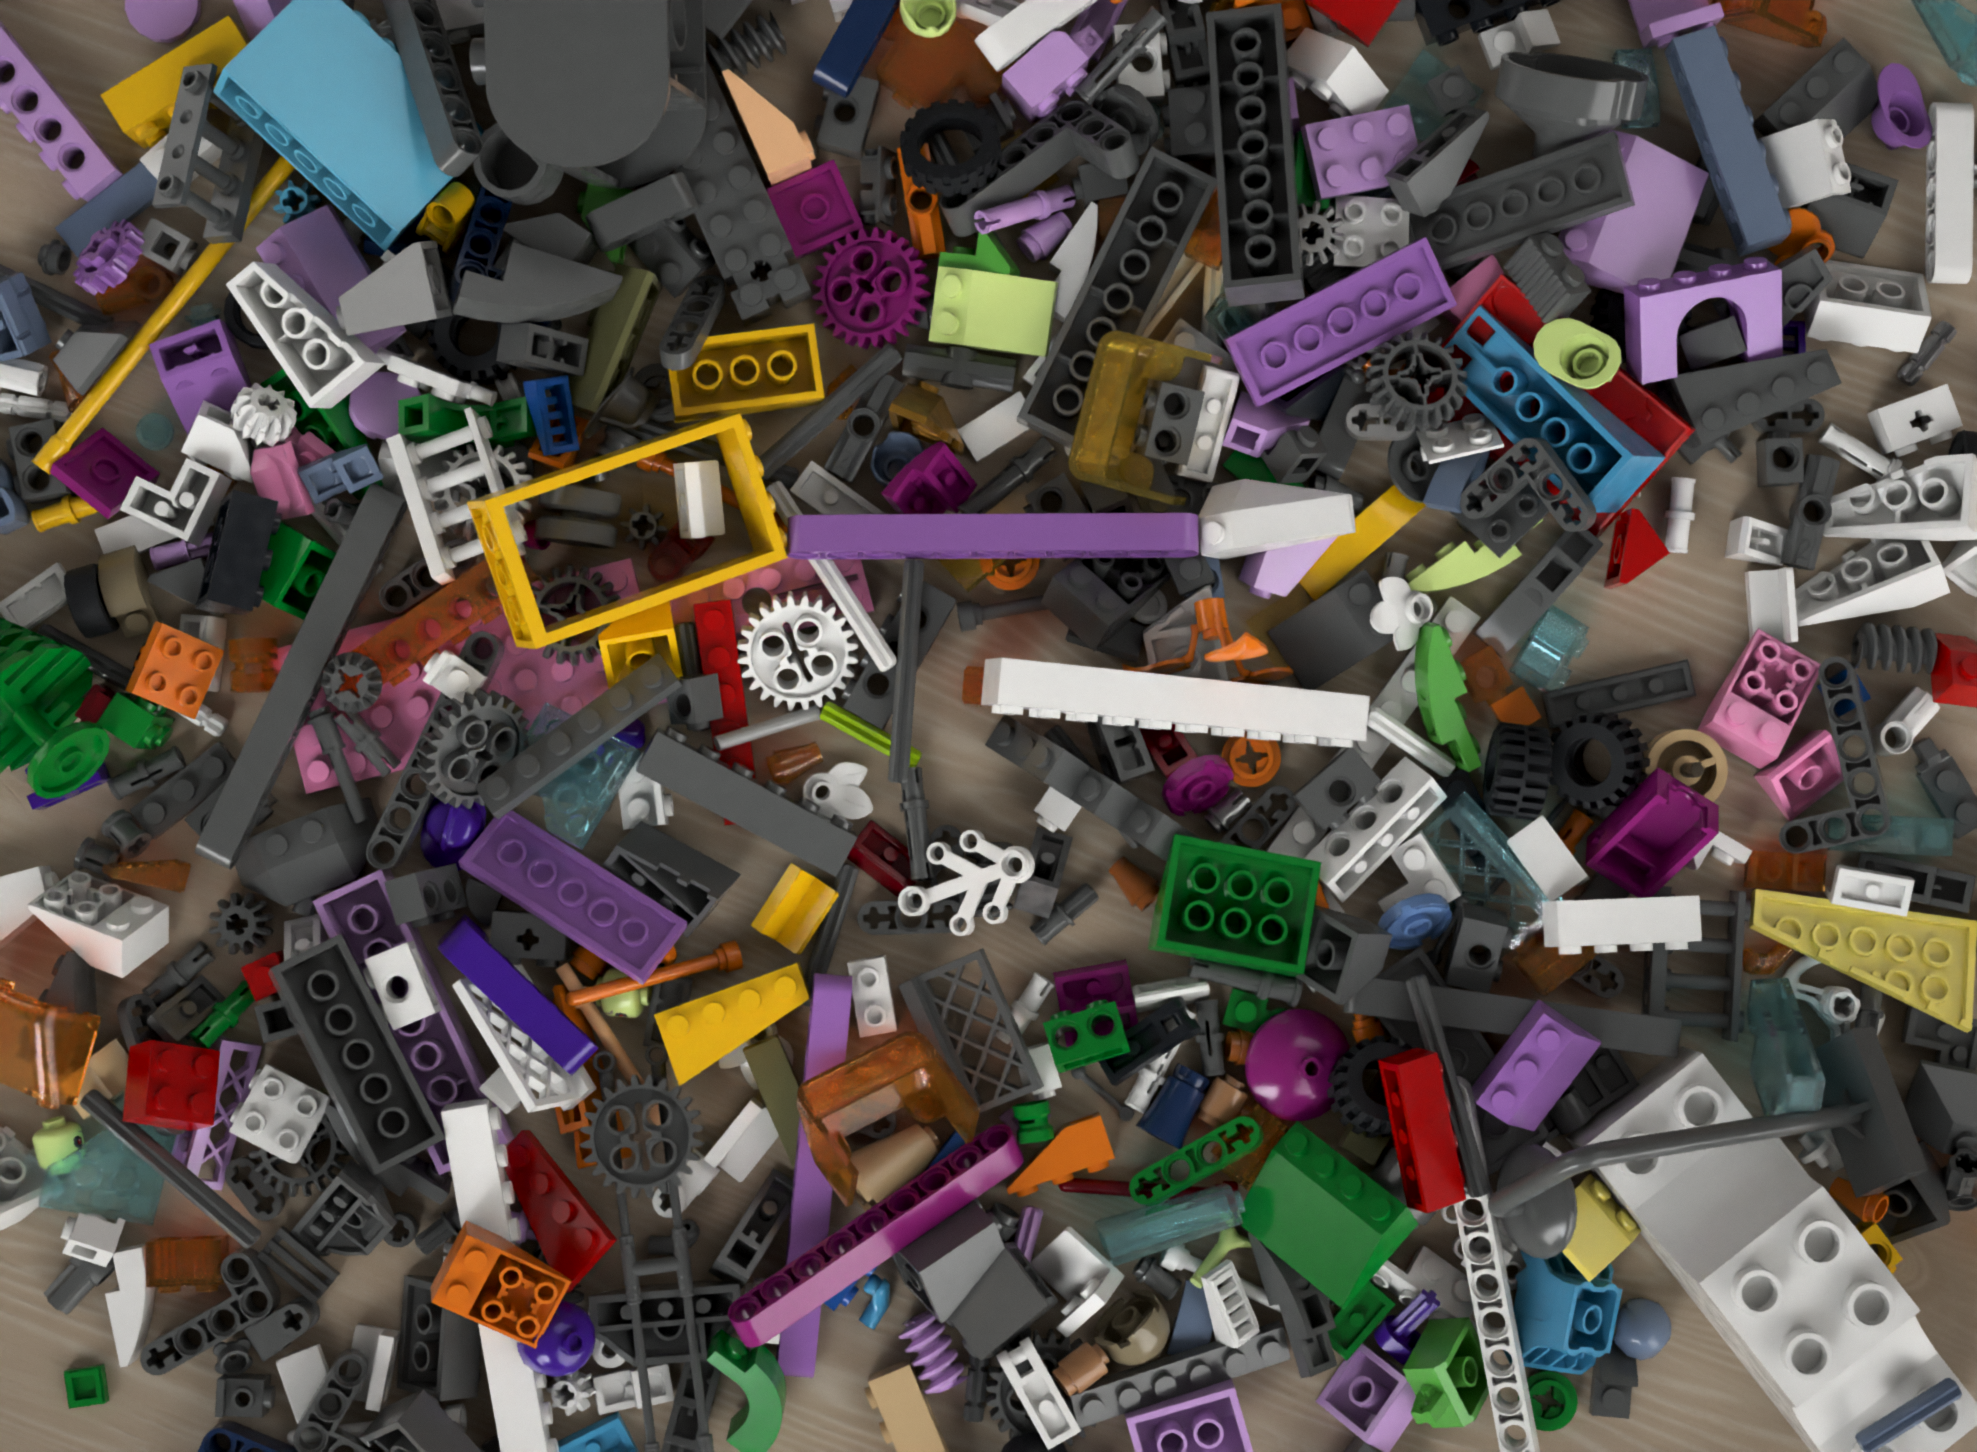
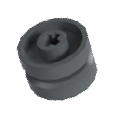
M565 485L539 494L538 505L544 510L560 513V516H541L537 518L534 538L572 546L616 549L618 529L612 524L596 521V518L612 519L619 516L622 496L578 485Z

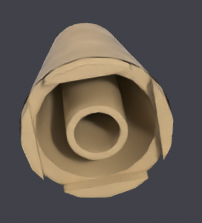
M915 1124L839 1157L835 1161V1169L837 1173L843 1170L847 1175L848 1179L844 1181V1184L866 1212L923 1173L939 1153L936 1146L940 1144V1141L929 1126H925L922 1129L921 1126Z

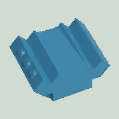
M1521 1250L1520 1252L1527 1267L1515 1275L1518 1283L1513 1308L1524 1367L1582 1375L1595 1365L1597 1357H1601L1605 1353L1610 1354L1623 1290L1611 1283L1614 1269L1610 1263L1595 1278L1588 1282L1563 1252L1552 1258L1541 1259L1534 1258ZM1503 1350L1509 1361V1364H1511V1355L1507 1351Z

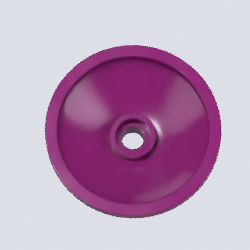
M1289 1009L1270 1017L1254 1034L1246 1054V1079L1255 1100L1270 1114L1289 1121H1307L1329 1111L1331 1105L1335 1102V1099L1328 1098L1327 1090L1332 1086V1083L1328 1082L1329 1074L1335 1070L1333 1066L1336 1061L1350 1049L1344 1033L1330 1018L1313 1010ZM1312 1062L1313 1070L1311 1073L1306 1074L1305 1067L1307 1063Z

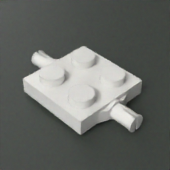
M382 347L376 353L386 363L385 365L388 366V370L399 374L397 381L414 388L431 391L432 395L460 404H464L465 400L469 399L485 403L491 407L497 399L496 391L479 386L477 382L472 381L469 383L421 363L408 360L404 354L399 355Z

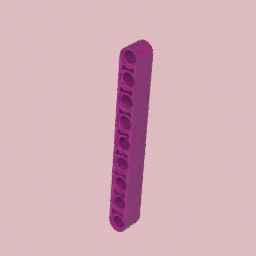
M997 1124L987 1128L735 1300L728 1309V1317L742 1343L752 1348L765 1344L1021 1167L1024 1156L1011 1128L1005 1124Z

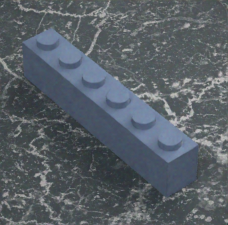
M1715 26L1673 38L1664 53L1739 257L1782 244L1791 233V217L1788 210L1782 208L1778 198V181L1773 173H1769L1765 162L1766 149L1762 140L1756 138L1753 130V114L1750 107L1743 103L1740 94V78L1735 70H1731L1727 59L1728 46L1722 36L1719 37Z

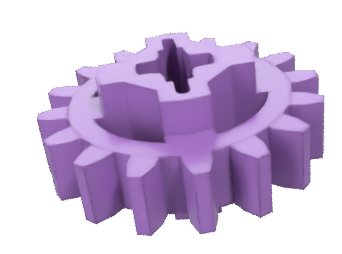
M125 219L120 223L114 221L110 229L104 227L102 231H97L91 236L88 246L79 255V260L76 262L79 268L73 272V275L76 277L75 282L94 296L98 292L104 294L109 285L114 288L116 284L122 283L127 278L131 267L135 266L136 262H138L139 255L143 251L140 248L145 242V239L142 237L143 232Z

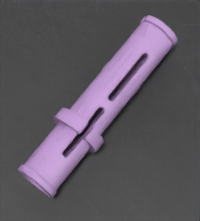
M1062 185L1048 191L1035 190L1028 197L976 211L974 219L984 218L985 220L975 222L974 224L979 233L987 234L991 231L1030 219L1043 220L1048 218L1053 212L1072 208L1076 200L1065 201V199L1074 197L1075 193L1069 185Z

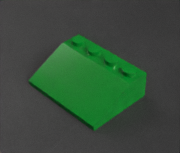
M1174 834L1154 909L1148 949L1287 976L1304 974L1321 862Z
M1298 1121L1271 1150L1234 1218L1240 1226L1342 1310L1349 1305L1418 1225V1222L1406 1205Z

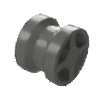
M607 425L604 430L606 436L602 443L597 444L594 451L604 455L640 443L641 441L616 427Z

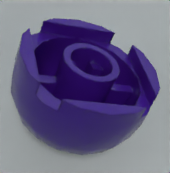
M562 1300L546 1331L539 1338L537 1348L535 1349L524 1343L517 1342L518 1352L523 1363L534 1372L552 1377L570 1375L583 1367L592 1355L596 1342L595 1328L589 1314L575 1303Z

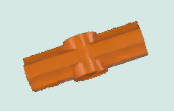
M924 143L920 154L931 162L929 144ZM899 147L897 148V156L912 247L920 251L915 260L938 258L940 252H946L937 193L934 195L926 192V188L923 186L918 188L913 184L912 176L908 178L904 170L901 149ZM918 194H926L932 199V203L928 208L919 210L911 204L913 197Z

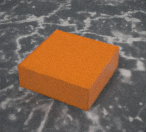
M1523 686L1516 688L1489 705L1499 723L1530 725L1542 718Z

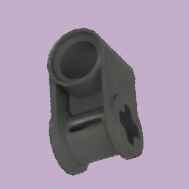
M300 1296L275 1312H270L243 1331L264 1362L312 1328L320 1318V1308L317 1302L312 1304L304 1296ZM300 1312L303 1319L297 1321L294 1318V1314Z

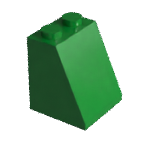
M281 521L277 534H271L268 549L273 550V555L268 571H262L259 585L264 586L262 600L305 620L337 552Z

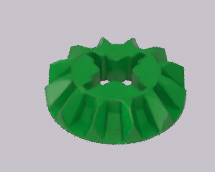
M1540 1370L1538 1373L1526 1377L1536 1429L1555 1431L1566 1426L1574 1417L1578 1404L1576 1390L1572 1383L1556 1371ZM1551 1387V1396L1561 1406L1556 1404L1554 1406L1548 1405L1542 1413V1404L1533 1395H1545Z

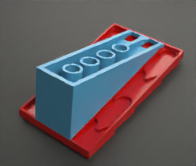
M1501 274L1441 345L1443 349L1454 346V352L1451 357L1463 358V364L1459 370L1467 371V379L1463 384L1467 385L1468 389L1465 396L1461 397L1463 404L1459 410H1454L1455 414L1448 423L1462 420L1463 417L1469 414L1479 413L1485 415L1495 425L1504 444L1503 448L1490 450L1489 456L1495 461L1524 438L1540 437L1545 439L1593 502L1597 516L1595 523L1587 530L1599 538L1696 429L1620 366L1611 382H1606L1598 388L1588 390L1577 388L1539 366L1534 356L1533 343L1537 333L1547 323L1542 322L1541 317L1537 316V311L1533 310V306L1529 304L1525 294L1520 292L1521 288L1516 286L1517 282L1513 281L1509 276ZM1437 388L1435 392H1430L1427 404L1437 402L1443 398L1444 388ZM1528 448L1531 454L1524 461L1517 463L1522 466L1525 462L1537 461L1535 458V454L1538 452L1537 448ZM1553 473L1547 480V488L1551 494L1557 495L1562 490L1563 485L1561 478ZM1566 499L1559 502V504L1568 503ZM1580 507L1572 508L1574 510V515L1571 517L1572 521H1581L1579 515L1582 509Z

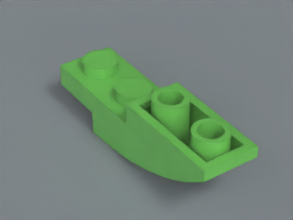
M1428 621L1419 629L1414 662L1416 694L1422 722L1428 739L1440 745L1446 744L1452 759L1456 762V767L1470 772L1482 766L1478 757V754L1481 753L1479 743L1474 735L1468 732L1464 723L1467 720L1465 709L1458 700H1455V698L1467 693L1463 682L1466 680V674L1460 662L1453 658L1449 648L1452 646V640L1448 631L1443 626H1440V624Z

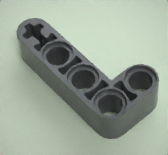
M241 1248L223 1260L220 1272L232 1296L158 1337L143 1348L140 1362L147 1373L162 1375L264 1318L278 1307L281 1301L280 1289L267 1265L257 1257L259 1253L256 1250ZM236 1258H242L248 1263L249 1273L247 1276L241 1275L236 1271L234 1266ZM254 1291H261L266 1295L268 1300L266 1308L256 1306L253 1301ZM222 1309L228 1310L234 1315L235 1324L233 1327L226 1326L221 1321L220 1312ZM189 1328H194L201 1333V1345L191 1343L188 1338ZM174 1344L177 1351L164 1359L159 1360L156 1354L158 1352H162Z

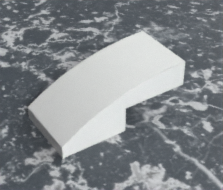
M668 1364L647 1365L652 1405L674 1401ZM638 1367L591 1376L593 1388L597 1389V1393L594 1396L599 1415L632 1407L642 1408Z

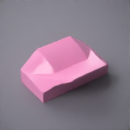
M290 441L275 443L273 447L263 445L255 449L250 471L258 496L278 501L276 512L282 514L281 520L306 516L315 512L309 492L298 474L299 464Z

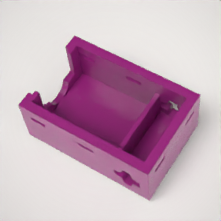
M1657 767L1587 837L1585 865L1637 898L1652 897L1719 833V806Z

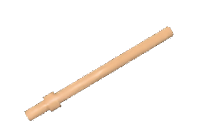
M568 962L555 969L569 992L588 987L587 985H582ZM594 1002L574 1006L575 1009L580 1008L605 1049L614 1054L617 1060L616 1066L629 1086H631L632 1075H637L641 1085H644L645 1081ZM658 1104L651 1108L649 1114L650 1119L656 1126L661 1125Z

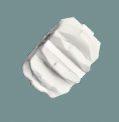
M255 382L250 388L243 387L230 410V417L233 419V429L242 431L243 439H255L257 445L265 441L269 446L273 447L278 441L284 442L294 428L297 421V412L294 410L295 401L285 398V391L277 392L273 390L271 384L263 388Z

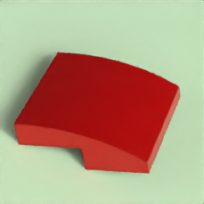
M1305 0L1308 6L1336 22L1339 30L1369 47L1401 0Z

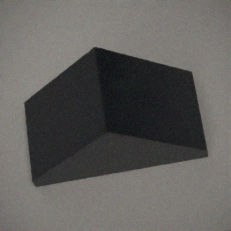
M1338 366L1273 399L1269 403L1289 416L1325 421L1344 377V368Z

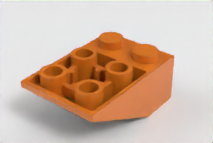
M465 1221L430 1287L431 1303L536 1349L539 1338L546 1331L572 1281L500 1235Z

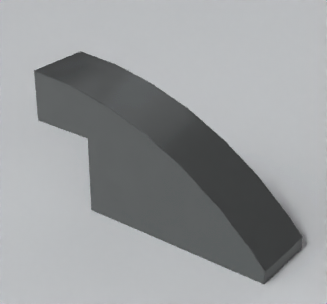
M512 242L504 261L500 280L465 270L457 290L452 314L501 323H535L558 320L584 313L613 300L621 285L623 276Z

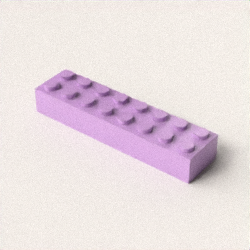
M380 869L314 900L313 903L329 938L331 939L339 934L342 935L367 985L368 983L363 969L367 968L365 959L406 942H415L442 1011L396 1030L392 1029L391 1024H388V1027L444 1134L441 1111L444 1106L451 1103L487 1098L479 1090L481 1085L487 1080V1077L418 928L413 929L411 922L396 926L384 883L395 878L390 869ZM396 976L392 981V990L397 996L404 997L408 992V983L403 977ZM369 987L377 1005L382 1003L377 990H372ZM492 1102L493 1107H498L495 1103ZM499 1108L502 1129L497 1130L499 1144H507L515 1137L503 1111ZM446 1139L427 1148L439 1175L451 1170Z

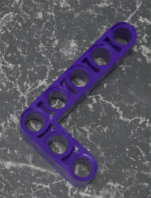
M466 914L438 940V950L571 1076L599 1049L573 1021L489 943L488 935Z

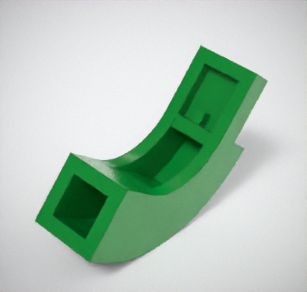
M429 393L398 400V434H402L407 440L417 444L469 426L464 409L472 407L481 417L486 416L493 432V437L488 438L492 449H495L497 445H501L503 448L514 446V440L536 436V429L525 396L497 402L492 407L487 404L466 405L452 403ZM474 440L451 448L453 450H467L466 446L472 444L474 450H477Z
M720 1329L711 1338L706 1360L736 1382L748 1398V1403L731 1418L726 1441L740 1452H767L779 1433L786 1403L787 1391L783 1371L774 1355L764 1345L754 1347L749 1351L739 1339L731 1337Z

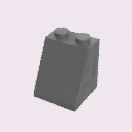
M976 1198L892 1257L903 1283L942 1324L951 1316L1004 1250L1005 1247L999 1234L1003 1231V1228L991 1211L987 1214L984 1212L981 1203Z

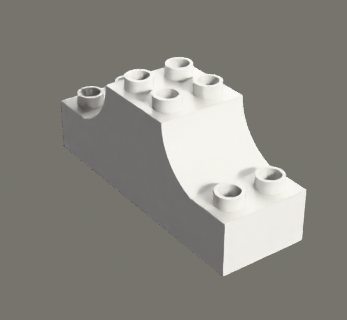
M1681 1046L1678 1058L1667 1057L1638 1080L1640 1085L1603 1107L1586 1124L1574 1130L1565 1138L1574 1149L1604 1141L1753 1117L1703 1053ZM1773 1139L1591 1169L1596 1178L1608 1187L1611 1197L1622 1209H1626L1636 1221L1637 1226L1641 1229L1640 1234L1811 1452H1864L1856 1441L1855 1436L1857 1433L1945 1378H1951L1957 1383L1962 1392L1961 1398L1874 1452H1944L1977 1426V1402L1925 1335L1915 1316L1921 1310L1826 1189L1807 1175Z

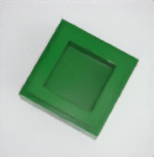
M104 1364L72 1368L64 1371L69 1409L104 1404L110 1401Z

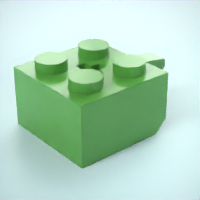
M1469 1317L1430 1319L1402 1369L1406 1380L1416 1395L1411 1414L1416 1424L1429 1423L1432 1428L1464 1427L1475 1421L1489 1394L1479 1336Z

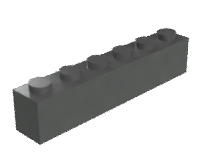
M668 726L666 731L657 727L636 766V772L835 877L837 876L858 838L856 832L851 830L853 824L850 821L836 814L831 819L818 812L821 808L819 805L802 796L799 801L785 795L788 790L787 788L773 780L768 779L765 784L752 777L754 771L735 761L732 766L719 760L721 754L707 745L701 744L699 749L685 742L688 736L673 727Z

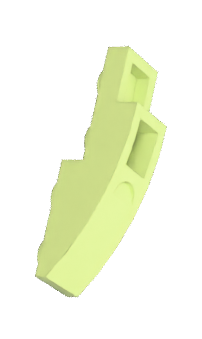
M1480 540L1473 543L1477 549L1474 552L1466 541L1458 546L1451 541L1434 554L1438 559L1428 568L1422 563L1404 577L1407 579V584L1412 591L1416 590L1423 594L1444 591L1483 578L1506 566L1522 554L1514 545L1501 558H1498Z

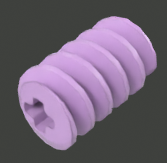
M929 1310L906 1320L903 1323L906 1329L898 1336L899 1339L911 1338L912 1340L905 1348L906 1353H918V1356L911 1362V1366H924L925 1368L917 1376L918 1381L929 1379L931 1382L923 1390L924 1394L946 1391L968 1378V1376H959L964 1370L963 1363H952L958 1356L957 1350L953 1348L946 1349L952 1342L951 1336L940 1335L946 1328L945 1323L933 1322L936 1318Z

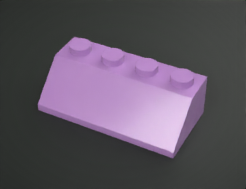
M331 204L325 205L279 227L256 247L264 263L276 264L336 319V307L340 306L338 297L372 273ZM402 325L354 335L376 354L380 347L385 349L407 330Z

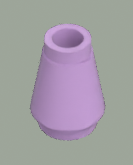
M1058 211L1056 214L1023 229L1021 236L1016 241L1025 257L1035 263L1039 259L1045 260L1068 232L1073 229L1069 218L1062 211Z

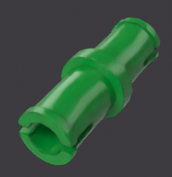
M242 980L240 985L222 1003L217 1002L211 1008L212 1013L190 1033V1037L197 1045L202 1042L201 1048L209 1049L229 1027L234 1028L239 1023L238 1018L255 1001L251 990L247 988V981Z

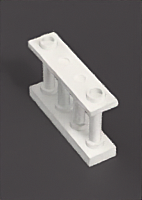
M472 407L464 409L469 426L418 445L415 442L411 443L402 434L386 438L431 578L441 585L456 580L452 568L457 567L458 562L482 554L484 551L479 538L454 548H450V546L445 547L441 535L446 532L445 528L472 517L467 504L441 514L438 511L434 512L430 499L434 498V493L482 475H486L491 493L505 489L488 439L493 437L490 423L486 416L481 417ZM474 440L480 457L479 461L428 479L426 476L422 477L419 464L423 463L424 458ZM511 505L504 506L503 508L520 556L525 555L526 551L523 542L528 540L525 528L520 519L515 520Z

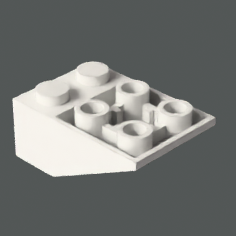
M78 870L73 871L28 903V909L90 966L120 978L125 977L169 943V905Z

